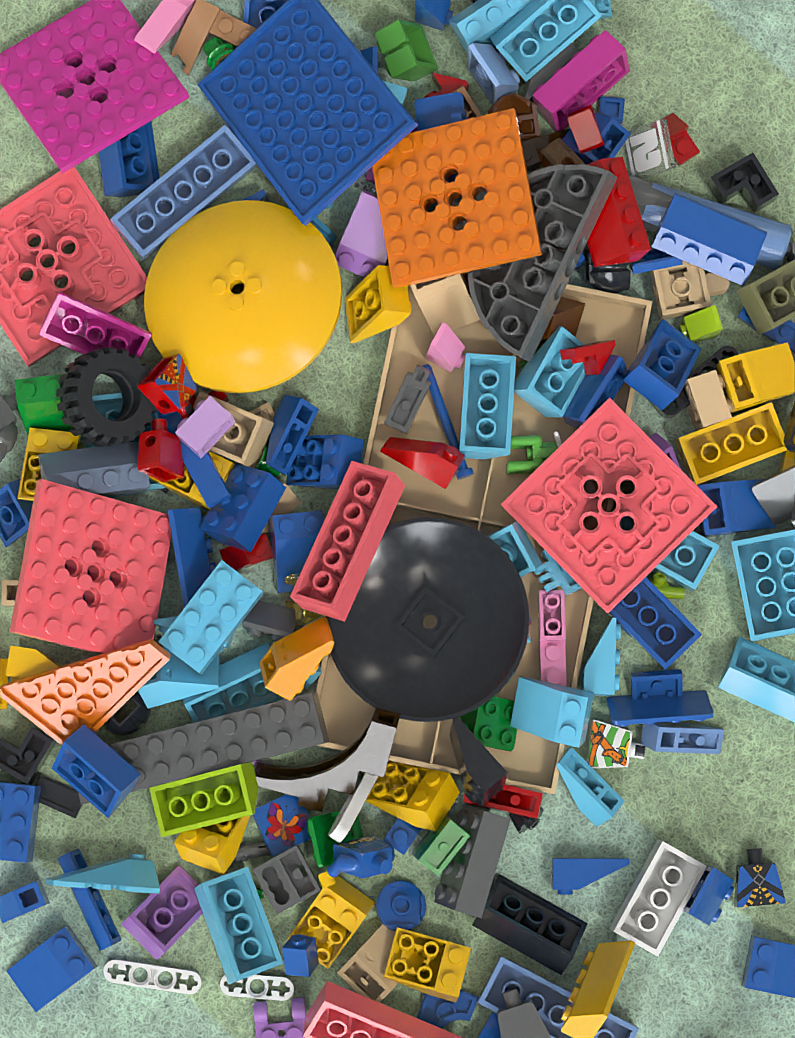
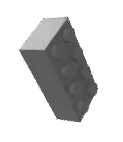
M463 804L462 809L457 815V825L468 833L470 837L442 871L440 883L435 889V903L454 911L482 918L510 824V818Z

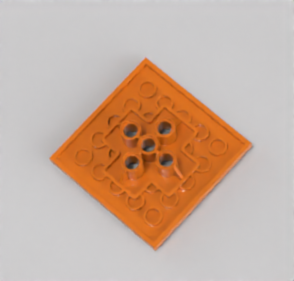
M514 108L409 133L372 166L394 288L542 255L518 119ZM458 174L454 182H448V178L451 175ZM487 192L483 200H476L479 193ZM456 198H462L458 206H452V202ZM431 204H438L433 212H428ZM462 221L467 222L464 229L456 230L458 223Z

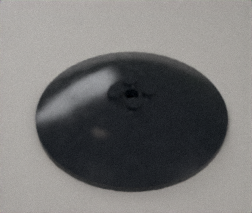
M431 517L404 520L387 526L345 622L326 616L334 639L331 656L345 682L360 698L374 708L377 707L401 714L400 719L414 722L450 720L466 715L490 701L502 690L515 673L526 648L530 623L526 590L516 567L507 554L488 536L466 524L454 520ZM434 615L436 617L437 624L434 628L427 629L424 627L423 620L426 616Z

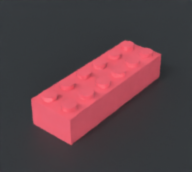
M351 461L290 596L302 609L345 622L405 488V484L396 473Z
M329 981L325 983L306 1014L303 1029L304 1038H463Z

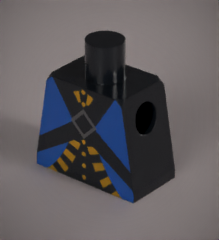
M762 848L747 849L748 864L736 866L734 906L738 908L786 903L776 864L774 862L763 863Z

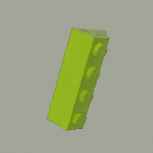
M253 762L150 787L161 837L255 814L258 783Z

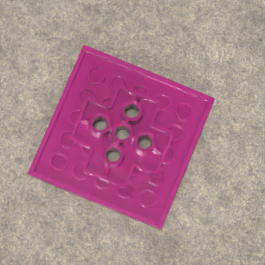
M90 0L0 53L1 87L62 174L189 98L187 90L157 51L154 54L134 41L141 28L121 0Z

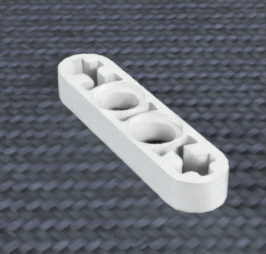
M361 771L353 795L349 794L328 833V836L338 843L348 834L378 778L377 775L372 776Z
M121 959L109 961L103 969L105 978L112 983L184 994H194L202 986L201 975L193 970ZM114 964H118V969L127 970V965H131L129 981L124 980L126 974H118L116 978H113L109 968L114 967ZM138 967L146 969L148 973L147 979L143 982H139L134 978V970ZM163 971H168L173 976V981L168 986H164L159 982V974ZM177 972L182 973L180 979H188L190 975H193L194 980L198 981V985L188 989L187 984L179 983L180 988H175Z

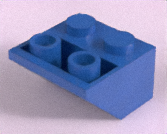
M595 113L604 142L603 146L581 154L570 128L556 148L577 165H587L600 159L614 158L631 135V132L613 118Z

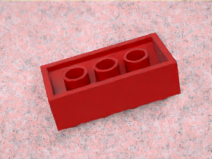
M623 157L600 159L587 164L610 171L617 177L587 241L594 267L640 260L651 250Z

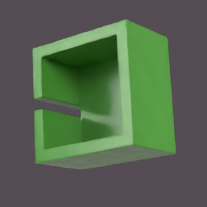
M397 20L375 32L377 38L376 45L378 50L386 56L384 58L386 61L385 68L392 78L414 82L439 69L421 24Z

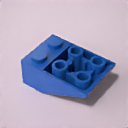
M342 434L306 436L287 473L286 484L298 487L339 489L351 461L362 462L364 440Z
M764 479L698 485L717 506L700 523L701 536L713 537L777 528L752 492L753 484Z

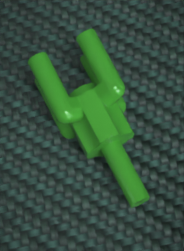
M539 435L511 436V449H526L527 461H508V464H506V474H532L558 449L556 441L542 442V437Z

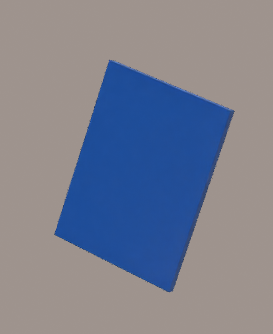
M288 0L197 84L290 209L305 226L418 126L417 122L320 0Z

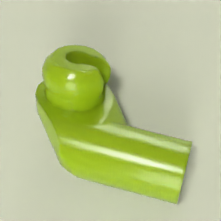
M659 572L653 574L651 583L667 599H684V587L670 586L666 581V576Z

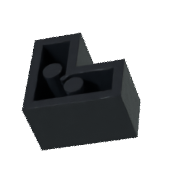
M754 153L711 176L707 183L715 198L721 204L742 193L753 213L774 202L779 195Z
M31 727L20 748L0 737V769L26 784H32L57 741L34 727Z

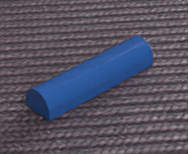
M80 849L68 852L57 858L63 873L88 867ZM70 887L99 951L120 942L121 937L99 889L92 887Z

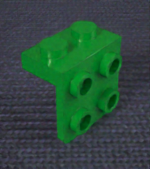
M494 696L478 709L460 716V720L484 747L504 751H512L514 749L517 728L511 727L510 724L515 701Z
M340 811L308 818L307 829L314 848L313 858L319 868L330 866L334 861L333 844L338 842L328 836V833ZM359 813L348 834L341 842L363 837Z

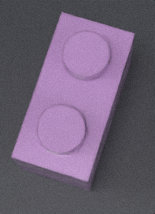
M211 396L206 400H201L196 405L195 412L189 418L183 419L175 432L178 438L200 458L235 423L233 416Z

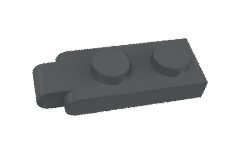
M417 365L413 373H407L386 417L385 425L407 435L431 385V382L428 381L431 370Z

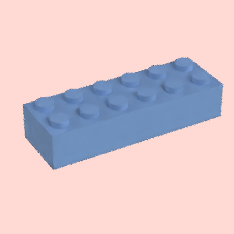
M224 125L110 218L111 224L143 261L162 246L170 235L189 219L204 211L253 171L257 163L230 129Z
M500 955L477 1002L497 1013V1010L506 1007L502 993L517 988L521 1002L532 1000L551 1038H573L561 1032L564 1023L561 1020V1016L566 1006H570L572 1003L568 1001L571 991ZM609 1012L608 1017L594 1038H635L639 1028Z

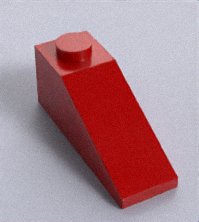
M389 437L380 450L381 453L444 489L448 487L465 457L458 449L445 443Z
M504 785V789L482 807L476 802L472 803L465 793L463 802L471 806L538 819L543 793Z

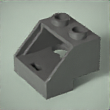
M298 845L253 869L276 914L322 890ZM301 864H303V866H304V868H305V870H306V872H307V874H308V876H306V877L304 876V874H303V872H302V870H301V868H300V866H299V865H301Z

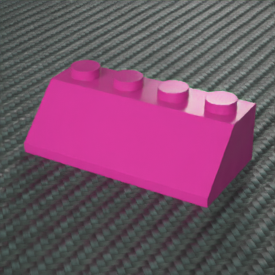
M604 30L600 35L594 36L590 40L589 45L582 51L576 52L569 63L564 67L558 68L551 79L536 88L532 95L534 103L537 104V109L554 132L565 130L569 126V113L593 105L600 96H603L630 72L626 48Z
M59 291L45 316L39 335L81 354L107 347H115L116 350L120 348L128 350L129 355L135 354L140 358L152 333Z

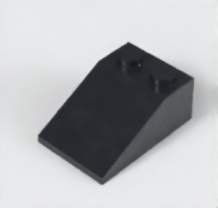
M456 717L452 720L449 736L465 789L464 793L472 803L476 802L482 807L504 789L508 772L465 724Z

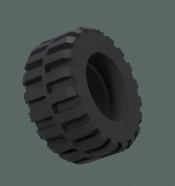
M107 347L80 355L65 368L66 374H62L59 379V384H62V387L58 388L56 397H60L61 402L57 404L58 411H62L64 417L61 418L63 423L71 426L69 431L74 436L81 435V441L87 444L93 443L94 446L99 447L129 442L145 432V427L150 426L154 418L151 414L156 413L157 408L138 388V385L148 375L150 369L146 363H139L141 359L137 355H129V351L122 348L116 350L115 347ZM99 374L112 378L122 393V409L119 416L113 421L105 418L98 412L92 399L93 384Z

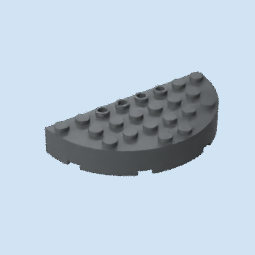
M560 164L545 167L528 174L542 255L478 269L468 273L472 301L483 325L499 344L524 360L531 362L617 180V177L610 171L585 164Z

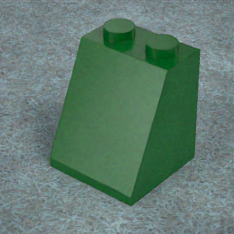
M62 374L14 380L17 406L27 435H29L30 428L70 432L71 426L63 423L61 418L64 417L62 411H58L57 404L61 403L60 397H56L57 389L62 387V384H59Z

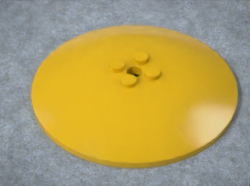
M256 200L228 202L196 214L170 235L162 245L151 265L145 285L144 311L149 332L152 333L151 338L163 358L180 354L194 383L208 389L227 393L260 391L291 379L311 364L321 353L334 332L339 318L342 303V280L336 257L329 243L311 222L305 226L291 209L271 202ZM242 283L245 285L242 293H232V288L235 284Z

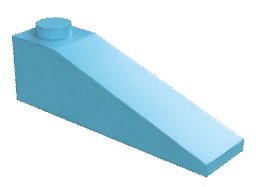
M130 854V858L114 859L46 878L45 884L52 886L92 887L102 890H113V888H116L117 890L127 892L160 894L154 861L146 860L144 854Z

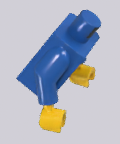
M375 835L333 844L334 861L327 868L326 872L318 875L322 888L336 884L335 877L341 872L359 878L388 874L392 870V862L395 859L394 847Z

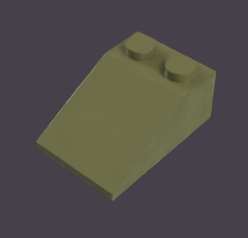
M795 259L736 290L758 335L772 330L795 317Z

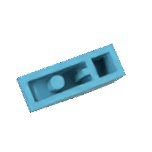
M572 747L567 750L556 764L578 809L596 827L612 818L625 802Z

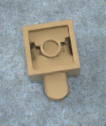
M682 261L683 265L651 271L650 277L659 320L688 316L712 306L710 297L724 294L730 285V280L712 272L705 273L704 269L686 261Z

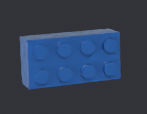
M646 577L609 612L664 670L675 662L702 635Z

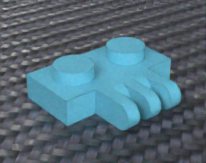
M545 550L542 551L541 554L546 563L534 570V573L538 575L544 571L546 572V574L538 578L540 583L548 580L551 581L543 587L546 592L561 586L566 596L582 588Z

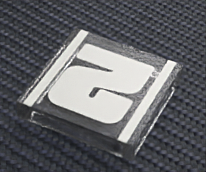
M660 119L629 131L631 135L624 143L629 175L645 179L676 168L667 120Z

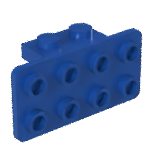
M460 92L421 98L414 102L418 131L469 119L466 118L464 97ZM458 174L451 175L448 178V182H454Z
M681 669L631 673V695L607 697L611 722L613 725L626 727L630 724L643 723L652 725L656 722L678 723L684 720L704 721L713 718V709L706 690L683 691Z

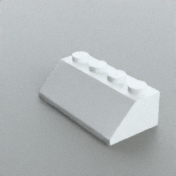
M657 840L609 929L635 942V944L652 954L659 956L707 866L671 845Z

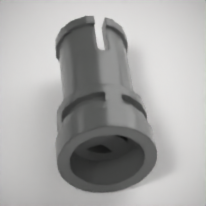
M264 841L248 844L243 842L240 844L235 861L236 863L248 861L250 858L270 856V853Z

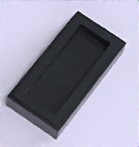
M40 775L36 785L41 786L39 803L76 819L83 805L80 802L78 791Z

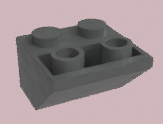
M259 600L243 620L242 626L247 629L246 633L260 638H263L264 634L271 635L272 641L276 642L297 631L301 611Z

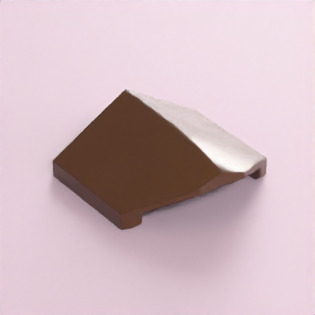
M517 93L501 96L487 111L488 114L514 108L517 114L521 140L540 137L537 104Z

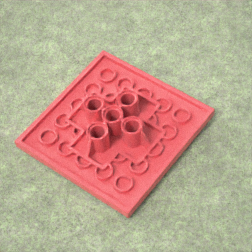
M75 167L63 174L59 171L0 209V325L28 367L63 346L39 335L45 316L59 291L108 314L114 313L145 292L146 274L111 224V221ZM35 237L41 238L39 246H29L31 239ZM68 244L76 245L75 251L71 254L64 253V248ZM46 258H54L55 262L52 267H43V262ZM26 271L34 272V276L30 281L22 280V276ZM60 278H67L68 284L64 288H57V281Z
M611 398L593 413L500 504L607 614L717 508L706 494ZM588 480H594L598 484L597 492L594 494L586 493L583 488L584 483ZM625 480L631 481L634 484L633 493L628 495L620 490V484ZM611 498L616 502V509L613 512L608 513L602 509L601 504L604 499ZM587 516H593L597 519L598 526L594 530H587L583 526V520ZM625 516L631 517L634 521V527L629 531L621 529L619 524L620 519Z
M37 480L10 632L99 654L145 640H154L156 624L153 623L158 617L172 535L169 515L48 480Z

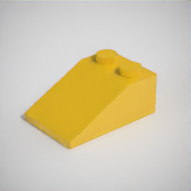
M378 265L344 298L350 343L359 342L397 326L411 314L412 304L409 301L408 286L393 287L389 266Z

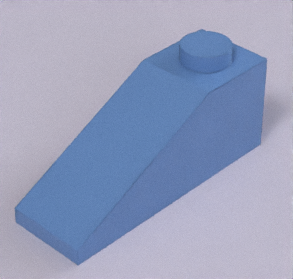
M684 722L643 724L640 743L655 752L720 754L724 729Z

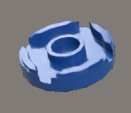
M403 880L393 881L386 885L377 896L375 905L377 917L381 923L393 931H396L397 927L410 931L418 926L425 916L427 907L422 891L413 883Z

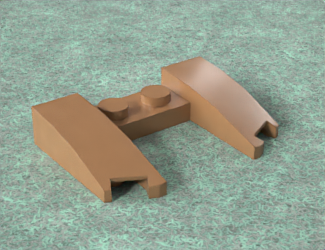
M196 0L171 55L174 58L178 54L186 65L182 70L189 76L210 34L238 47L256 28L221 11L220 8L205 0Z

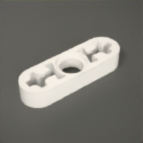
M256 974L248 977L246 982L247 993L241 992L243 987H235L234 991H229V986L225 985V981H227L225 975L220 982L222 992L228 996L285 1001L294 992L293 982L289 978L282 976ZM260 979L264 982L265 989L262 993L256 994L251 991L250 983L252 980ZM268 980H273L272 986H280L281 982L284 981L286 982L285 985L290 987V991L285 992L284 996H281L280 991L271 990L272 995H267L269 989Z

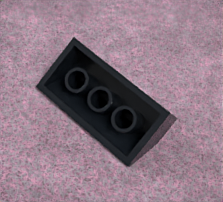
M498 874L489 891L482 918L475 917L472 926L562 975L573 959L588 923Z

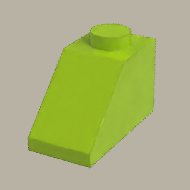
M716 305L684 317L682 325H679L680 332L694 343L716 338L723 329Z

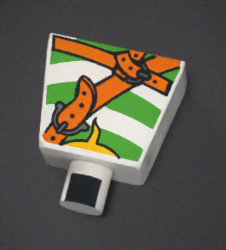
M591 720L586 762L592 768L628 767L629 757L644 759L646 746L641 743L631 742L632 731L597 720Z

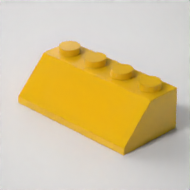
M772 402L674 440L683 464L696 485L787 450L784 444L785 435Z
M629 940L598 943L593 952L590 950L587 952L582 963L586 967L580 970L575 981L579 984L578 988L574 987L568 998V1001L572 1003L570 1006H566L561 1016V1020L564 1021L561 1032L573 1038H594L608 1017L635 942Z

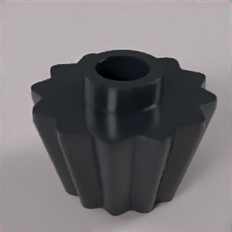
M540 806L538 819L509 814L516 830L521 834L527 829L532 830L540 822L539 818L544 810Z

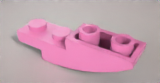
M539 590L540 679L544 682L567 687L564 591L550 590L546 592L545 590Z

